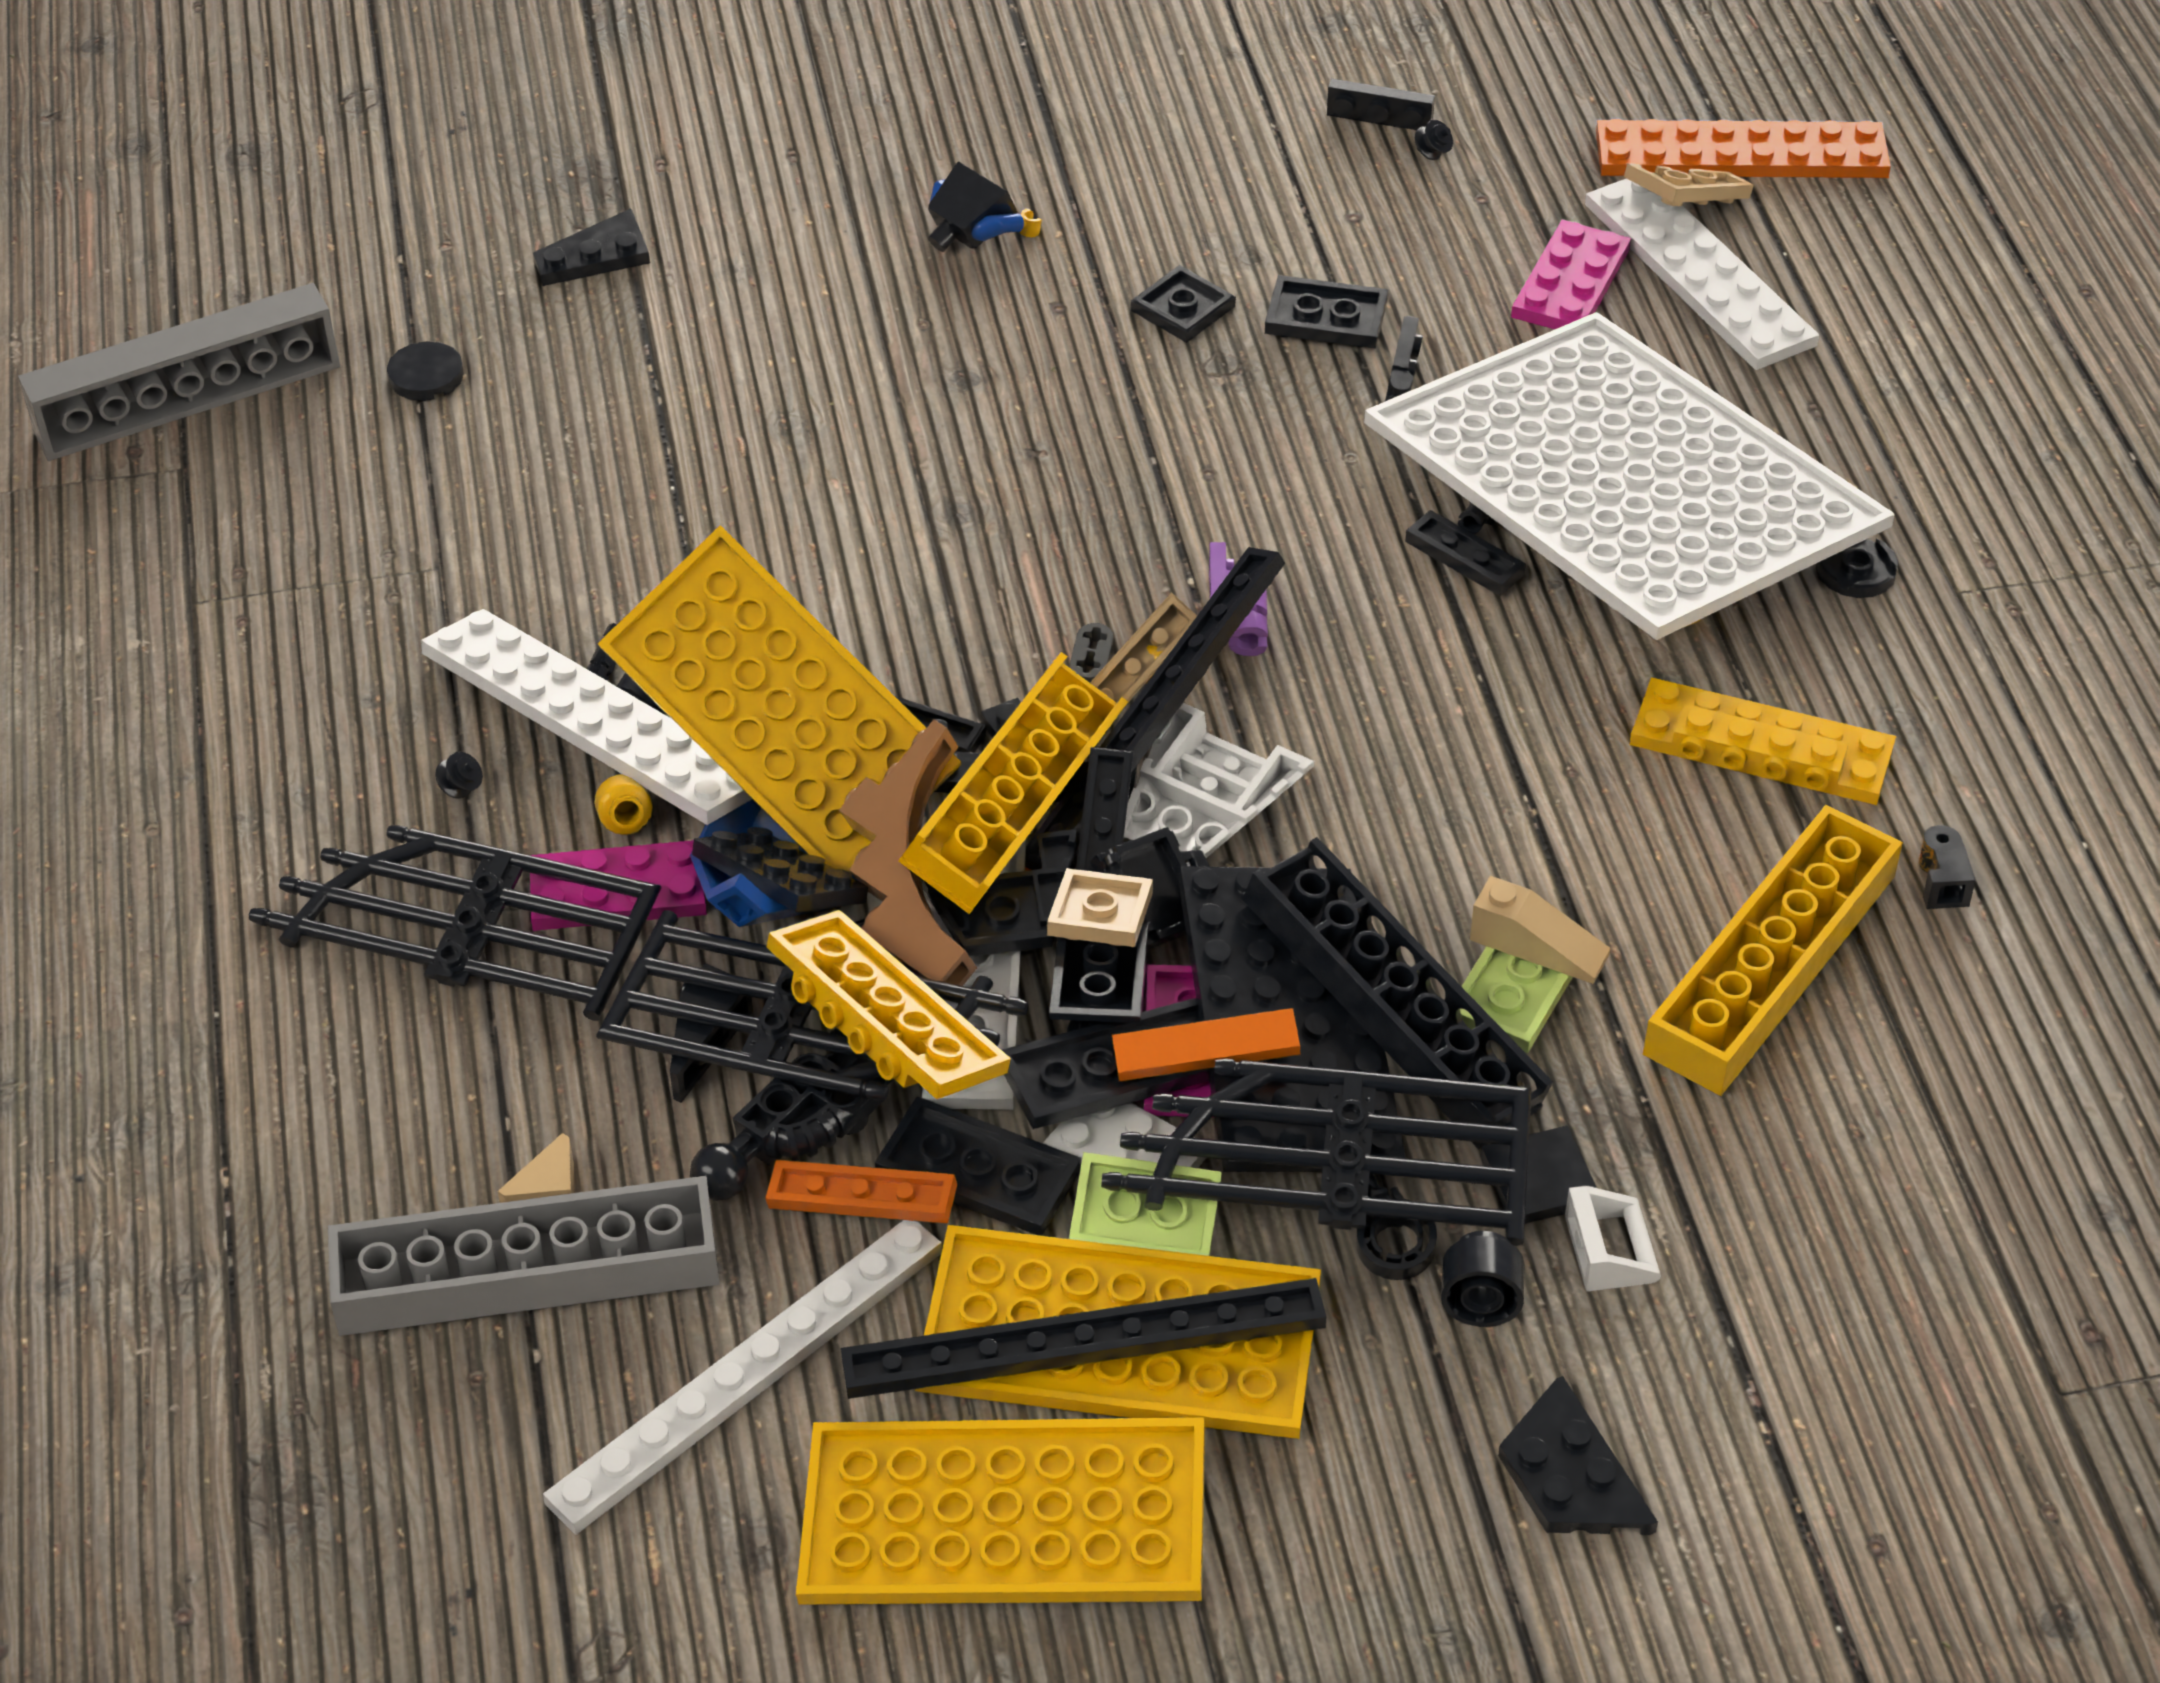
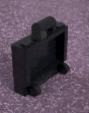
M1168 827L1114 846L1106 852L1096 854L1090 861L1094 872L1153 879V894L1143 921L1144 925H1148V950L1186 935L1177 878L1180 867L1187 866V862H1189L1190 866L1210 867L1202 850L1180 851L1178 840L1173 830L1170 831Z

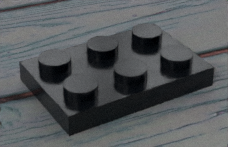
M1278 275L1265 320L1264 334L1376 349L1388 301V289Z

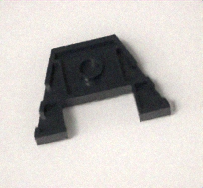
M1076 830L1037 833V848L1041 869L999 874L970 914L921 879L923 890L952 938L966 950L970 957L1053 946L1054 936H1047V921L1066 868L1071 869L1077 845Z

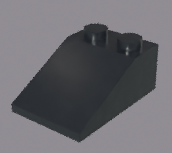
M1142 924L1135 947L1113 946L1107 943L1068 940L1058 937L1049 1020L1140 1023L1147 981L1148 925Z

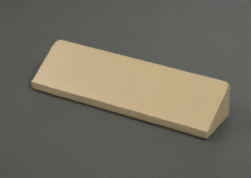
M1171 592L1090 683L1116 703L1121 697L1129 702L1157 671L1197 615ZM1148 645L1157 646V652H1163L1154 660V655L1150 654L1146 647Z

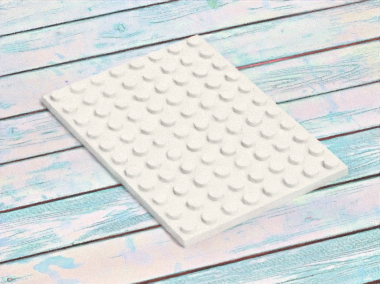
M1597 312L1365 410L1364 423L1655 640L1665 637L1889 529L1893 525L1895 515L1893 512Z

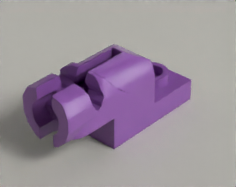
M1210 542V598L1234 567V559H1226V542ZM1266 590L1229 639L1230 649L1237 654L1257 656L1264 653L1267 648Z

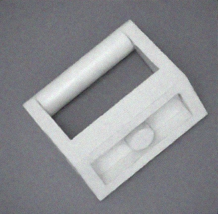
M1590 1186L1569 1188L1565 1218L1586 1292L1651 1284L1660 1280L1661 1274L1638 1199ZM1624 1216L1637 1261L1607 1254L1597 1220Z

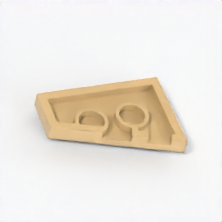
M1627 163L1624 174L1625 178L1661 196V201L1671 206H1682L1683 202L1707 205L1709 201L1714 200L1722 203H1733L1734 199H1749L1753 189V184L1730 172L1690 169L1687 174L1672 170L1670 167L1656 166L1654 173L1641 168L1642 166L1639 164Z

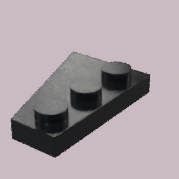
M631 208L533 252L534 264L542 286L650 264L648 248Z

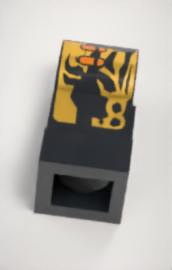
M1936 825L1928 828L1924 833L1919 854V865L1928 874L1923 893L1926 909L1969 907L1976 879L1960 834L1955 829L1945 825Z

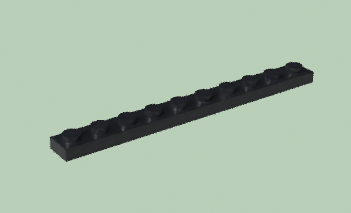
M1252 547L1246 549L1099 748L1133 751L1132 772L1135 770L1148 749L1160 736L1162 730L1182 706L1184 700L1198 681L1205 675L1209 666L1223 647L1227 645L1234 632L1246 616L1249 615L1254 605L1284 566L1285 562L1279 552ZM1089 762L1026 846V868L1031 870L1041 869L1037 848V833L1075 829L1076 847L1079 845Z
M1312 1278L841 1348V1358L847 1397L851 1399L1326 1328L1327 1317L1317 1279Z

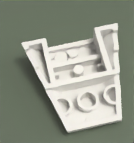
M1183 703L1162 730L1160 736L1154 741L1148 758H1145L1140 770L1141 777L1137 787L1133 788L1128 801L1124 841L1128 842L1168 827L1170 831L1173 830L1180 845L1178 847L1180 851L1202 850L1207 858L1312 769L1314 761L1279 745L1275 747L1267 759L1207 733L1205 712Z

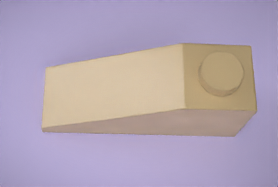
M1490 876L1473 905L1470 940L1592 984L1595 983L1610 954V947L1528 888Z

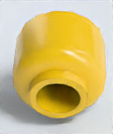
M618 774L609 777L601 783L595 794L594 804L598 817L605 828L615 834L630 835L637 833L647 825L651 818L653 805L648 790L628 776Z

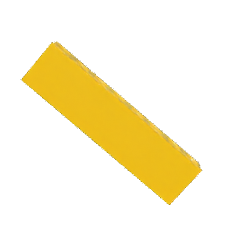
M1060 652L898 860V862L968 914L971 913L1088 757L1091 747L1097 745L1128 703L1123 697L1116 703L1065 665L1064 661L1068 656Z

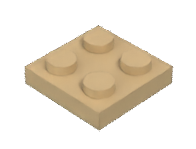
M1066 868L1047 921V936L1061 937L1068 940L1107 943L1113 946L1135 947L1153 894V879Z

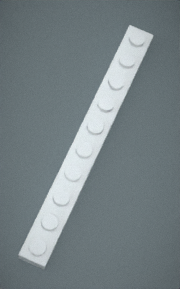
M903 1220L544 1492L545 1505L577 1535L941 1255L942 1242L918 1221Z

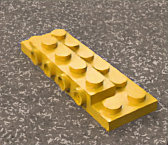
M1651 677L1631 732L1629 745L1877 805L1896 736Z
M837 910L769 933L766 948L794 972L791 990L795 999L801 1004L809 1002L819 1011L820 1019L827 1028L833 1029L837 1027L846 1035L853 1052L856 1054L866 1053L875 1061L877 1070L883 1079H895L904 1088L919 1083L935 1099H940L1008 1073L1011 1060L1009 1056L842 911Z

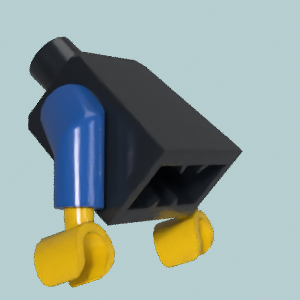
M959 161L946 179L938 180L933 185L928 210L938 227L929 235L928 240L941 252H944L955 239L969 248H977L984 241L1003 233L1019 232L1021 235L1030 238L1036 237L1040 233L1042 220L1040 218L1033 219V211L1024 209L1020 215L1008 191Z

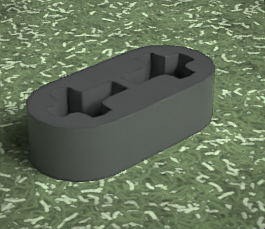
M1090 623L1081 627L1077 633L1070 660V668L1089 683L1112 659L1113 632L1104 624ZM1093 642H1098L1096 649L1090 648ZM1087 665L1094 666L1091 673H1086Z

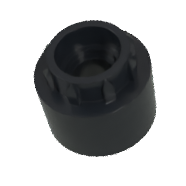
M1474 1231L1462 1236L1458 1242L1449 1247L1443 1257L1441 1301L1446 1312L1464 1324L1477 1327L1497 1326L1514 1319L1520 1313L1524 1304L1525 1263L1522 1254L1511 1244V1241L1495 1232Z

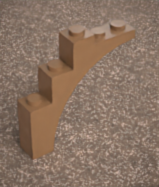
M934 719L925 730L920 731L915 736L911 747L900 761L894 763L887 770L884 780L880 785L866 777L858 787L848 793L839 811L853 830L871 841L869 846L860 850L854 860V864L849 869L857 881L868 886L870 894L882 901L880 906L873 908L869 912L861 929L915 976L963 986L975 972L977 966L966 950L948 936L935 921L924 896L921 878L898 862L921 830L926 804L940 773L958 748L947 727Z

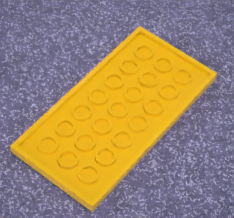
M720 525L597 644L808 855L822 857L825 859V864L834 869L850 872L849 869L854 864L857 854L864 847L869 846L871 841L853 830L839 809L844 804L848 793L858 787L866 777L880 785L884 780L887 770L894 763L900 761L911 747L915 736L920 731L925 730L926 727ZM954 754L940 773L932 793L962 765L961 761Z
M948 1225L924 1335L1312 1278L1317 1279L1320 1288L1321 1269ZM1314 1330L915 1389V1391L1125 1418L1204 1417L1206 1428L1300 1439Z
M1204 1417L813 1422L796 1586L798 1605L1202 1601L1205 1467Z

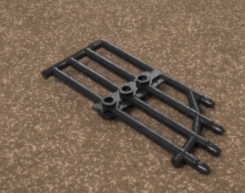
M390 825L386 832L387 838L399 843L407 842L406 844L370 856L350 851L343 852L337 848H323L320 854L322 861L330 865H341V867L347 868V870L325 884L306 879L301 881L300 878L293 876L281 877L279 881V888L295 895L299 893L300 896L310 898L296 916L277 911L271 912V910L265 908H252L249 912V920L255 924L269 925L270 928L284 931L279 941L287 947H295L302 935L428 965L424 976L437 980L439 984L465 987L470 976L586 1003L587 1005L583 1011L584 1016L590 1020L598 1021L661 891V886L414 828L409 830L408 827L401 825ZM435 851L481 861L472 880L401 864ZM524 871L636 897L637 900L628 917L517 891L514 888ZM373 874L463 895L455 913L450 914L348 889ZM329 903L446 931L438 947L432 949L315 921V918ZM505 906L608 929L620 932L621 934L611 952L496 924ZM493 941L604 969L596 986L591 987L482 961L479 958L487 942Z
M664 910L596 1034V1037L601 1040L860 1097L865 1095L867 1098L874 1100H885L889 1093L887 1085L871 1080L881 1076L877 1070L876 1062L866 1053L856 1054L849 1046L847 1036L803 1027L811 1010H818L809 1002L801 1004L795 999L791 990L794 972L767 949V945L677 927L675 925L678 921V916L669 910ZM668 942L782 966L784 968L776 984L661 960L658 957L664 945ZM648 975L767 1001L759 1017L642 993L640 990ZM978 976L971 988L918 977L944 1001L958 1003L955 1010L967 1021L978 1008L1000 1013L1006 1011L1007 1014L1015 1016L1026 1015L1028 1011V1002L1017 997L1010 996L1006 998L1005 995L990 992L993 987V981L986 976ZM632 1008L750 1035L740 1052L625 1027L622 1024ZM986 1028L978 1029L996 1046L999 1045V1033ZM794 1044L870 1060L836 1072L786 1062Z
M1227 1058L1215 1060L1214 1074L1223 1077L1239 1076L1240 1079L1208 1097L1186 1095L1174 1097L1172 1094L1165 1093L1153 1096L1152 1109L1161 1112L1171 1113V1111H1177L1180 1114H1189L1171 1135L1150 1133L1141 1135L1140 1132L1121 1133V1148L1132 1151L1143 1149L1145 1152L1161 1153L1153 1175L1130 1173L1122 1175L1119 1172L1102 1174V1188L1110 1191L1124 1189L1130 1193L1146 1194L1144 1207L1152 1211H1158L1163 1208L1165 1196L1315 1210L1319 1211L1318 1224L1331 1225L1332 1228L1351 1230V1227L1365 1229L1366 1216L1505 1229V1238L1511 1241L1513 1246H1520L1524 1243L1531 1087L1248 1060L1236 1062L1234 1059ZM1272 1081L1329 1087L1327 1109L1238 1100ZM1375 1091L1512 1104L1511 1127L1374 1114ZM1211 1117L1326 1128L1324 1150L1193 1137ZM1372 1132L1510 1145L1509 1168L1371 1155ZM1180 1155L1322 1169L1321 1192L1171 1178ZM1369 1174L1508 1187L1507 1210L1368 1197Z

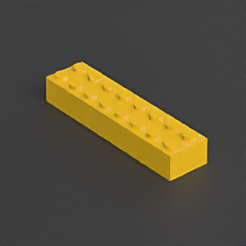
M1825 805L1648 1020L1643 1055L1722 1096L1894 879L1903 842Z

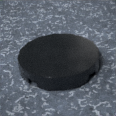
M424 341L410 344L398 350L388 362L387 374L389 383L399 396L410 400L428 401L434 399L435 394L443 392L445 396L453 392L462 382L464 369L461 356L453 347L441 342Z
M1877 538L1876 542L1866 539L1818 562L1816 570L1819 579L1829 589L1844 596L1867 598L1886 592L1894 584L1898 560L1895 552L1885 542Z

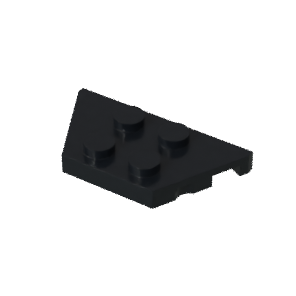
M1564 1377L1556 1378L1499 1446L1498 1457L1546 1533H1571L1576 1530H1583L1590 1534H1610L1611 1528H1640V1535L1656 1533L1658 1521Z

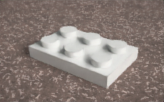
M1128 1103L1062 1121L1043 1144L1081 1158V1162L1083 1152L1158 1163L1161 1153L1145 1152L1143 1149L1132 1151L1121 1148V1133L1140 1132L1141 1135H1146L1147 1133L1171 1135L1177 1127L1133 1103ZM1180 1155L1176 1165L1198 1168L1206 1158Z

